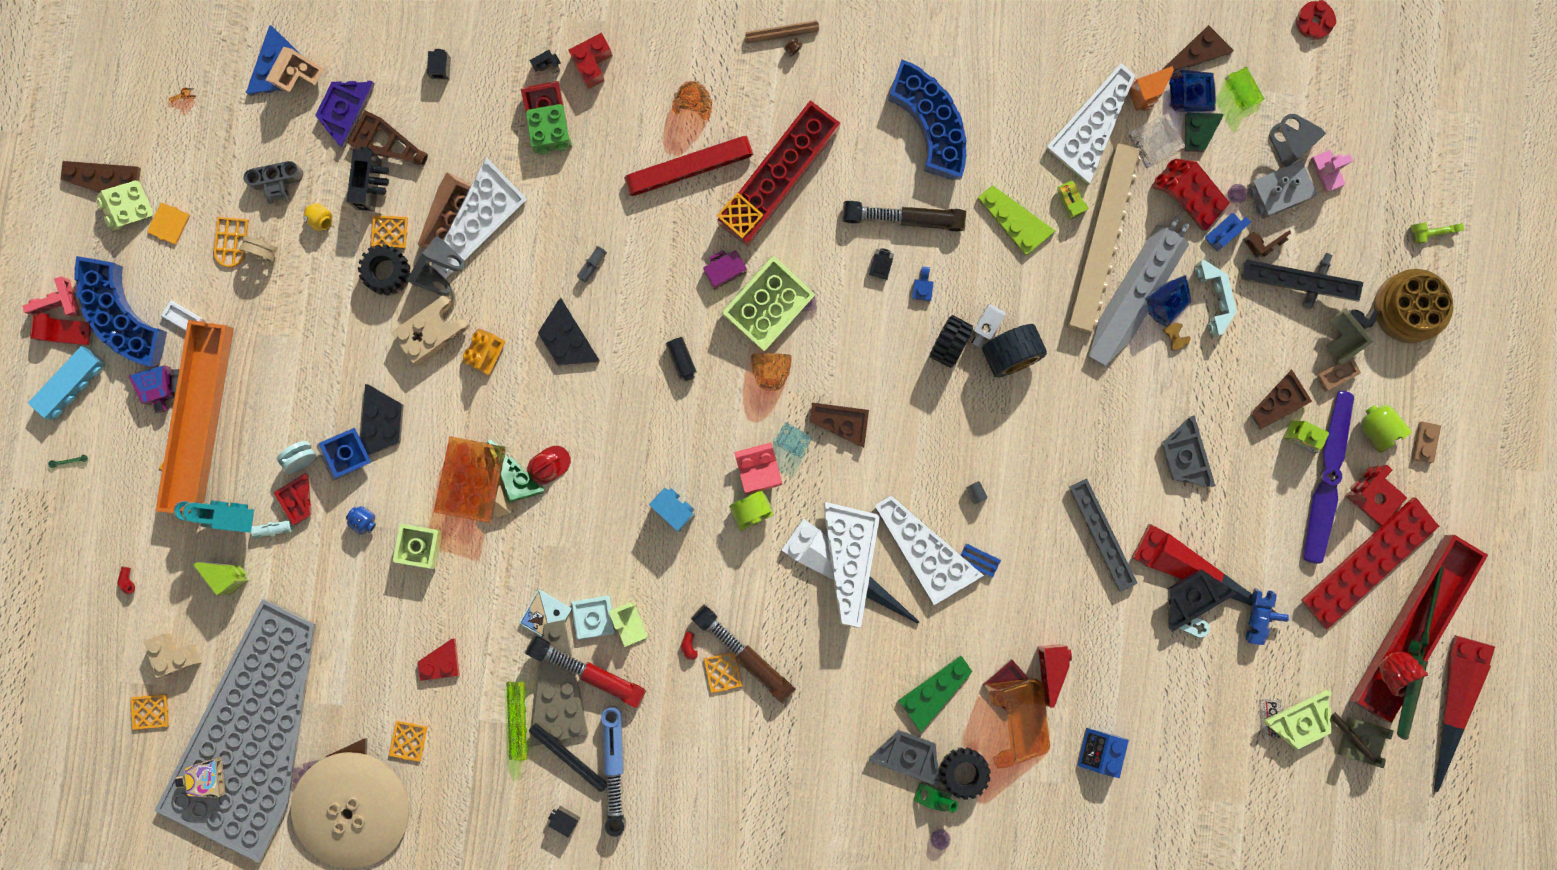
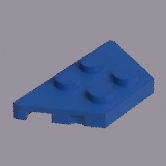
M269 25L246 93L250 96L255 93H272L276 90L284 91L266 81V78L283 47L291 48L298 52L271 25Z

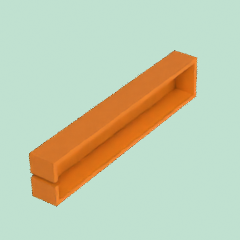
M192 320L187 322L155 511L174 514V507L178 502H205L234 328L227 325L208 324Z

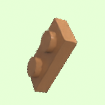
M1352 357L1342 365L1338 363L1317 374V377L1326 392L1361 374V371Z
M1423 421L1419 422L1412 459L1434 463L1441 425Z

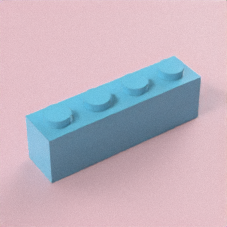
M81 346L35 394L28 404L44 419L53 420L58 418L66 405L71 404L76 399V395L89 385V381L101 373L105 363L89 348Z

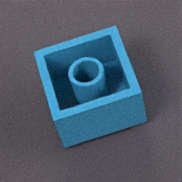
M664 488L652 500L649 506L676 531L680 532L695 516L693 513L694 508L686 501L682 503L678 499L680 495L672 488L669 490Z

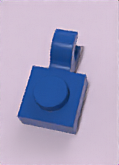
M922 266L920 280H914L912 299L931 301L934 282L928 281L930 267Z

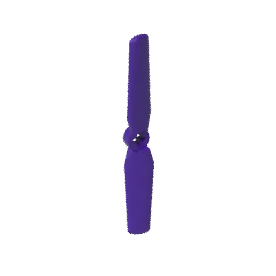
M1339 391L1337 394L1328 431L1329 435L1323 452L1324 470L1320 474L1322 482L1319 483L1312 497L1303 558L1305 561L1314 564H1320L1324 561L1338 504L1337 485L1342 480V472L1339 469L1345 459L1354 403V395L1347 391ZM1333 472L1332 474L1335 476V479L1330 481L1327 474Z

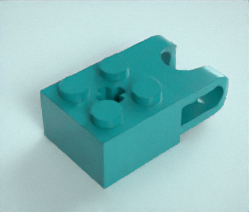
M211 500L210 504L181 501L175 505L174 515L180 520L201 523V527L251 533L254 509H248L247 504L230 502V506H228L229 502Z

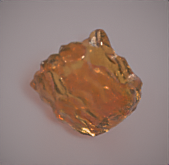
M686 81L674 93L672 111L676 115L680 113L681 109L698 112L703 120L711 117L713 100L710 97L709 91L699 81Z
M753 353L751 355V369L756 384L765 391L780 390L790 375L792 356L780 353Z

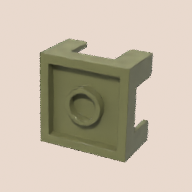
M1347 717L1346 724L1377 759L1371 763L1344 733L1338 755L1384 768L1386 759L1380 756L1385 738L1391 740L1394 730Z

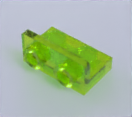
M1247 66L1235 73H1230L1225 78L1228 90L1232 91L1237 106L1241 107L1243 111L1265 99Z

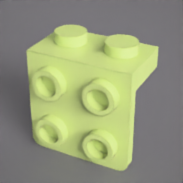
M138 181L102 190L97 195V205L100 209H103L105 223L108 227H111L113 232L120 230L126 224L143 220L153 215L150 204Z

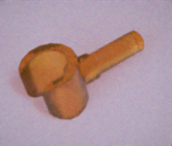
M182 88L181 93L170 97L169 101L195 99L196 95H190L191 90H194V88Z

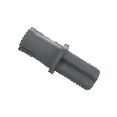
M597 246L589 259L585 260V265L577 274L579 280L586 282L594 270L599 268V263L607 254L604 249Z

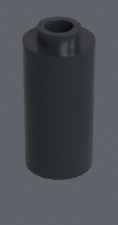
M683 337L667 342L665 345L679 379H684L685 382L695 378L694 374L697 373V370Z

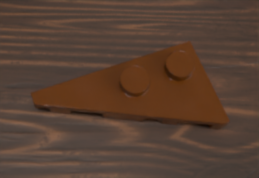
M1208 25L1163 69L1173 66V72L1184 67L1188 68L1201 64L1204 61H1211L1217 57L1230 55L1234 50Z

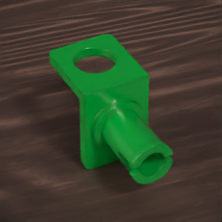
M919 783L914 797L915 802L927 808L944 812L947 810L950 813L956 812L958 808V802L950 799L951 794L949 792ZM925 789L927 797L925 800H922L921 792Z

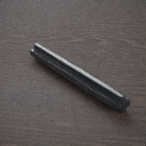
M535 723L531 726L529 733L599 792L605 790L608 785L606 781L540 725Z

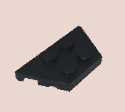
M560 298L538 331L545 346L558 366L599 362L600 360Z
M365 384L361 442L367 454L370 455L382 451L389 446L401 443L404 405L371 385Z
M1199 569L1167 588L1168 627L1172 632L1236 595V592L1204 570Z

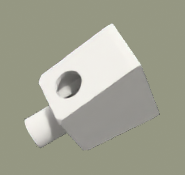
M988 304L973 329L976 334L971 343L981 348L986 339L991 340L1006 313ZM985 323L990 326L987 332L982 331Z

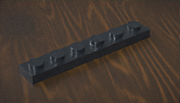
M1246 260L1242 275L1243 280L1356 302L1360 301L1364 283L1252 260Z

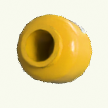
M313 203L305 208L303 220L313 230L323 231L331 226L332 213L322 204Z

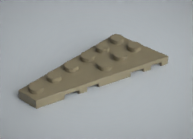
M560 620L544 624L543 639L550 642V646L554 649L556 648V651L559 650L563 654L566 653V656L568 654L569 657L572 656L565 621ZM543 659L540 661L533 724L537 723L557 741L588 734L576 673L572 674V671H566V668L563 669L562 666L560 668V665L557 666L556 663L553 664L554 662L550 663V660L547 662V660ZM532 735L531 747L541 745L542 743Z

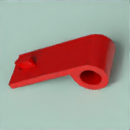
M37 313V316L32 317L30 339L89 345L91 326L88 322L49 318L50 314Z

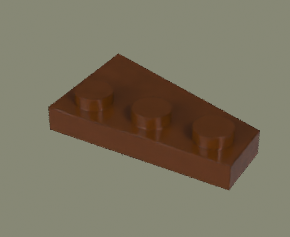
M1291 369L1250 414L1261 430L1310 404L1312 400Z

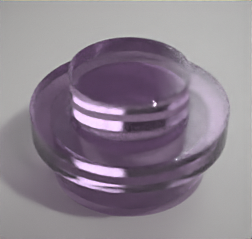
M1234 184L1228 189V197L1232 202L1240 203L1246 199L1247 189L1242 184Z
M936 830L931 835V843L936 849H945L950 844V835L945 830Z

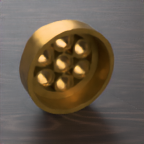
M1423 269L1405 270L1388 278L1378 289L1374 301V310L1378 312L1375 317L1382 330L1391 338L1404 343L1422 342L1437 336L1449 324L1453 314L1452 294L1447 284L1436 274ZM1408 283L1412 284L1413 291L1409 290ZM1427 283L1432 285V291L1427 288ZM1399 299L1404 302L1403 308L1399 305ZM1418 299L1423 302V308L1418 305ZM1438 299L1442 302V308L1437 304ZM1409 316L1413 317L1414 324L1409 322ZM1428 316L1433 318V324L1428 321Z

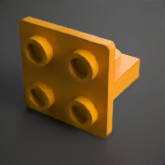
M478 328L472 335V342L469 348L463 354L462 363L490 375L506 341Z

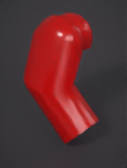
M121 566L117 584L125 594H132L135 590V585L129 578L131 568Z

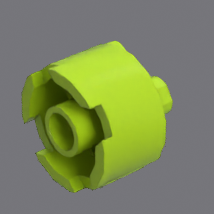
M763 491L751 494L749 497L729 506L740 531L750 527L749 523L754 526L763 522L762 517L765 520L774 516L770 503Z

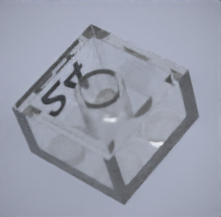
M1168 113L1133 130L1129 135L1135 148L1140 149L1139 155L1146 169L1181 152L1186 147Z

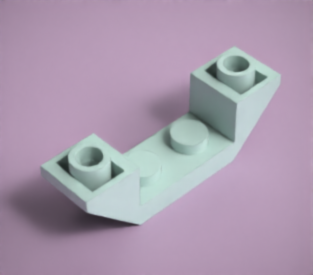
M1203 260L1196 264L1195 274L1200 279V283L1210 280L1216 281L1214 288L1216 293H1219V308L1223 315L1214 316L1209 319L1208 327L1210 333H1213L1214 337H1218L1224 333L1237 310L1228 274Z

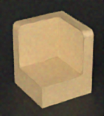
M498 485L486 490L481 506L499 518L511 513L514 502H508L504 489Z

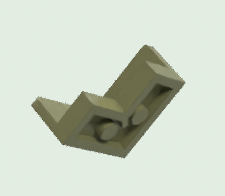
M1347 308L1330 319L1341 335L1327 344L1326 347L1335 356L1340 365L1373 343L1371 336Z

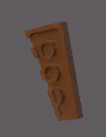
M62 161L61 180L100 193L102 190L129 182H139L141 168L137 166Z

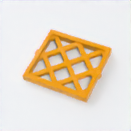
M737 192L716 216L743 239L763 217V214ZM738 198V205H731L732 201ZM740 199H742L746 204L741 205ZM741 207H748V214H741ZM750 207H751L756 213H751V212H750ZM729 208V215H722L723 211ZM731 208H738L739 214L732 215ZM748 216L749 223H742L741 217ZM751 216H758L757 220L751 223ZM732 217H739V224H732ZM724 218H729L730 224ZM739 226L740 233L734 227ZM742 226H749L748 230L742 233Z
M373 215L371 247H375V245L383 247V244H378L383 240L389 247L406 249L408 217ZM393 219L400 221L396 224ZM378 220L381 226L376 229L375 223ZM391 221L395 226L389 230L385 225ZM402 222H405L404 230L399 227ZM384 227L388 232L382 236L378 231ZM397 228L401 233L395 237L392 231ZM377 233L380 239L375 242L374 237ZM390 234L394 239L388 243L384 238ZM402 235H404L403 243H401L398 240V238ZM396 241L399 245H391V244Z
M733 652L704 658L711 693L727 691L728 689L742 686L738 663L735 660L736 654H732ZM723 656H732L729 662L722 659ZM733 658H734L735 666H736V667H734L733 665L730 664V663L732 662ZM719 659L715 665L710 663L709 660ZM720 661L726 664L723 670L717 667ZM708 664L713 667V669L711 670L710 673H709ZM728 666L734 669L731 676L725 672ZM715 669L721 672L718 679L712 675ZM736 671H737L738 680H736L735 678H733V676L735 675ZM723 674L729 677L726 684L720 681ZM711 678H713L714 680H716V682L714 683L713 686H712ZM731 679L737 683L735 686H728ZM718 682L724 686L721 689H715Z
M167 694L131 697L133 730L169 726ZM160 697L157 702L152 699ZM138 699H146V700H145V701L143 702V704H142ZM162 699L164 700V708L159 705ZM148 701L154 704L150 710L145 706ZM135 702L140 705L137 711L135 710ZM155 707L161 710L157 716L152 712ZM142 708L147 711L144 717L139 714ZM163 713L165 714V722L159 718ZM149 714L155 718L151 723L146 720ZM136 715L141 719L138 724H136L135 720ZM143 721H144L148 726H140V725H141V724L143 723ZM156 721H159L161 723L159 725H153Z
M396 721L389 756L421 762L428 727ZM400 725H408L409 728L403 731ZM419 727L422 728V731L417 734L413 728ZM397 729L401 732L398 736H396ZM409 730L415 735L410 739L405 734ZM423 733V738L421 741L419 735ZM403 735L406 742L400 744L398 738ZM417 738L420 744L414 747L410 741ZM396 742L398 747L394 749V744ZM408 743L411 750L406 753L403 746ZM421 746L420 753L418 754L416 749ZM401 749L404 755H396L394 752ZM414 752L417 757L412 758L408 754Z

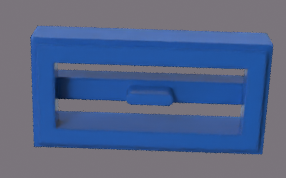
M967 543L960 555L963 558L967 556L992 568L990 572L969 562L976 570L990 577H994L1001 562L1000 559ZM967 549L995 561V564L993 565L968 553Z

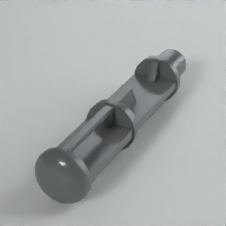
M1325 253L1323 260L1319 262L1321 266L1318 273L1327 274L1331 266V254ZM1307 292L1302 303L1303 307L1312 309L1318 294Z

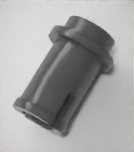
M171 369V373H169L171 375V392H176L179 369Z

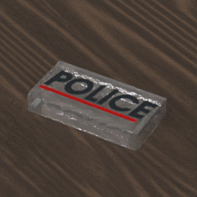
M1280 699L1259 700L1262 738H1282L1264 722L1265 719L1281 712Z

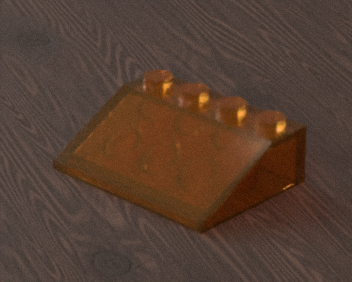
M449 436L434 512L491 523L506 447Z

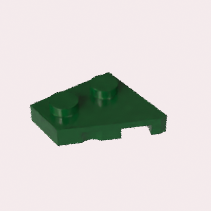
M1187 112L1185 114V151L1204 152L1219 126L1223 114Z

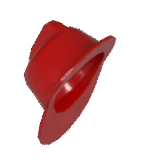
M551 446L534 456L527 466V472L532 476L531 479L537 484H548L564 474L571 464L569 452L561 446Z

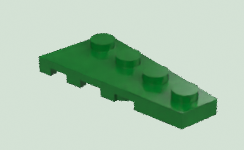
M960 655L898 700L920 732L925 729L973 671Z

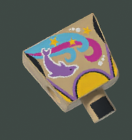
M222 757L184 769L185 776H178L175 779L176 788L186 787L187 796L220 797L226 794Z

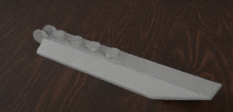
M1177 216L1174 217L1168 228L1161 225L1155 226L1098 320L1089 357L1104 366L1132 340L1189 246L1186 239L1182 237L1187 231L1189 223L1183 224L1178 234L1172 231L1179 222L1180 218Z

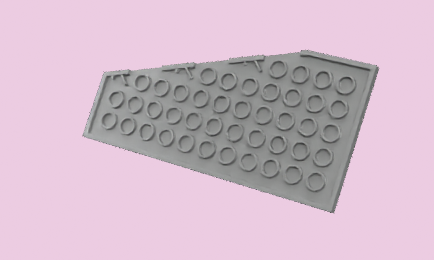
M266 599L261 600L154 811L258 863L261 862L288 809L316 627L315 623ZM222 757L225 795L220 797L187 796L186 787L176 788L175 779L178 776H185V768Z

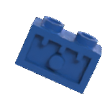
M1232 213L1206 235L1205 239L1218 251L1246 228L1251 221L1247 217L1240 220Z

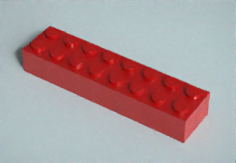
M810 100L738 192L759 210L763 217L743 239L719 218L717 219L718 225L748 247L838 132L840 122ZM735 198L731 205H738V198ZM740 199L741 205L746 204L742 199ZM741 207V214H748V207ZM750 207V212H751V213H756V212ZM726 208L722 215H729V208ZM731 208L732 215L739 214L738 208ZM748 216L741 217L742 223H749ZM751 216V223H754L758 216ZM732 217V224H739V217ZM724 218L730 224L729 218ZM739 226L734 227L740 233ZM742 226V233H745L749 226Z

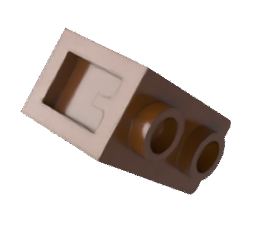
M1290 230L1285 232L1267 246L1263 244L1262 237L1255 232L1245 237L1243 241L1255 257L1261 254L1265 257L1273 251L1271 247L1275 244L1280 246L1288 241L1287 236L1292 232Z

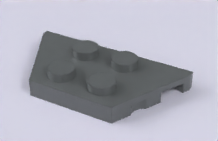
M1195 415L1190 416L1161 442L1171 478L1176 481L1215 487Z
M898 729L868 759L873 763L940 787L936 744L934 742Z

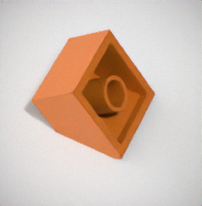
M1173 66L1136 79L1129 89L1136 111L1140 109L1147 111L1154 107V104L1158 102L1174 70Z

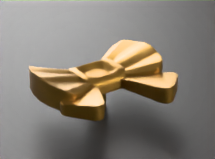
M1180 323L1168 325L1163 329V332L1168 334L1171 339V349L1173 351L1179 350L1185 344L1188 345L1190 343V336H1179L1178 332L1183 326Z

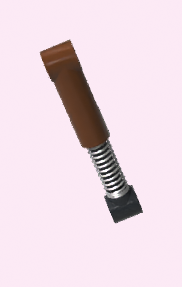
M703 604L691 619L702 630L705 631L707 629L710 633H713L712 635H715V638L717 637V640L723 642L722 645L725 644V647H728L727 650L730 649V652H733L732 654H736L735 660L762 683L777 700L784 704L796 690L795 687L776 672L749 645L744 646V644H741L742 642H739V639L737 640V637L734 638V635H731L732 632L729 633V630H726L727 627L724 628V625H721L722 623H719V620L716 619L718 616Z

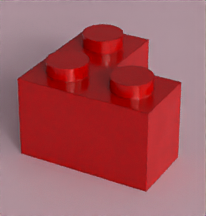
M601 32L568 49L588 89L605 81L597 64L613 56Z

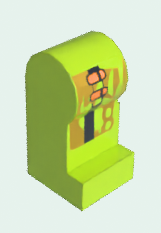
M1072 180L1057 187L1059 197L1070 220L1087 212L1089 208L1086 202L1084 203Z

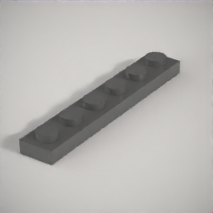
M1088 479L1069 486L1072 496L1118 591L1121 592L1137 584L1136 578Z

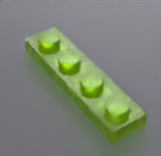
M508 681L506 683L509 760L524 761L527 760L528 751L526 741V690L524 681Z

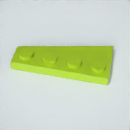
M993 185L977 198L1025 256L1055 232L1053 228Z

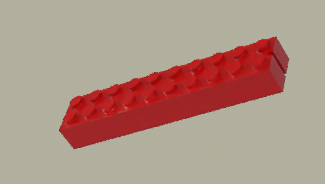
M1445 535L1350 698L1351 702L1368 710V712L1383 721L1393 722L1403 705L1404 696L1399 697L1391 694L1387 684L1382 679V674L1379 670L1380 662L1394 652L1401 651L1409 654L1411 641H1420L1436 574L1442 566L1444 572L1430 629L1428 647H1425L1423 661H1428L1488 554L1456 535Z

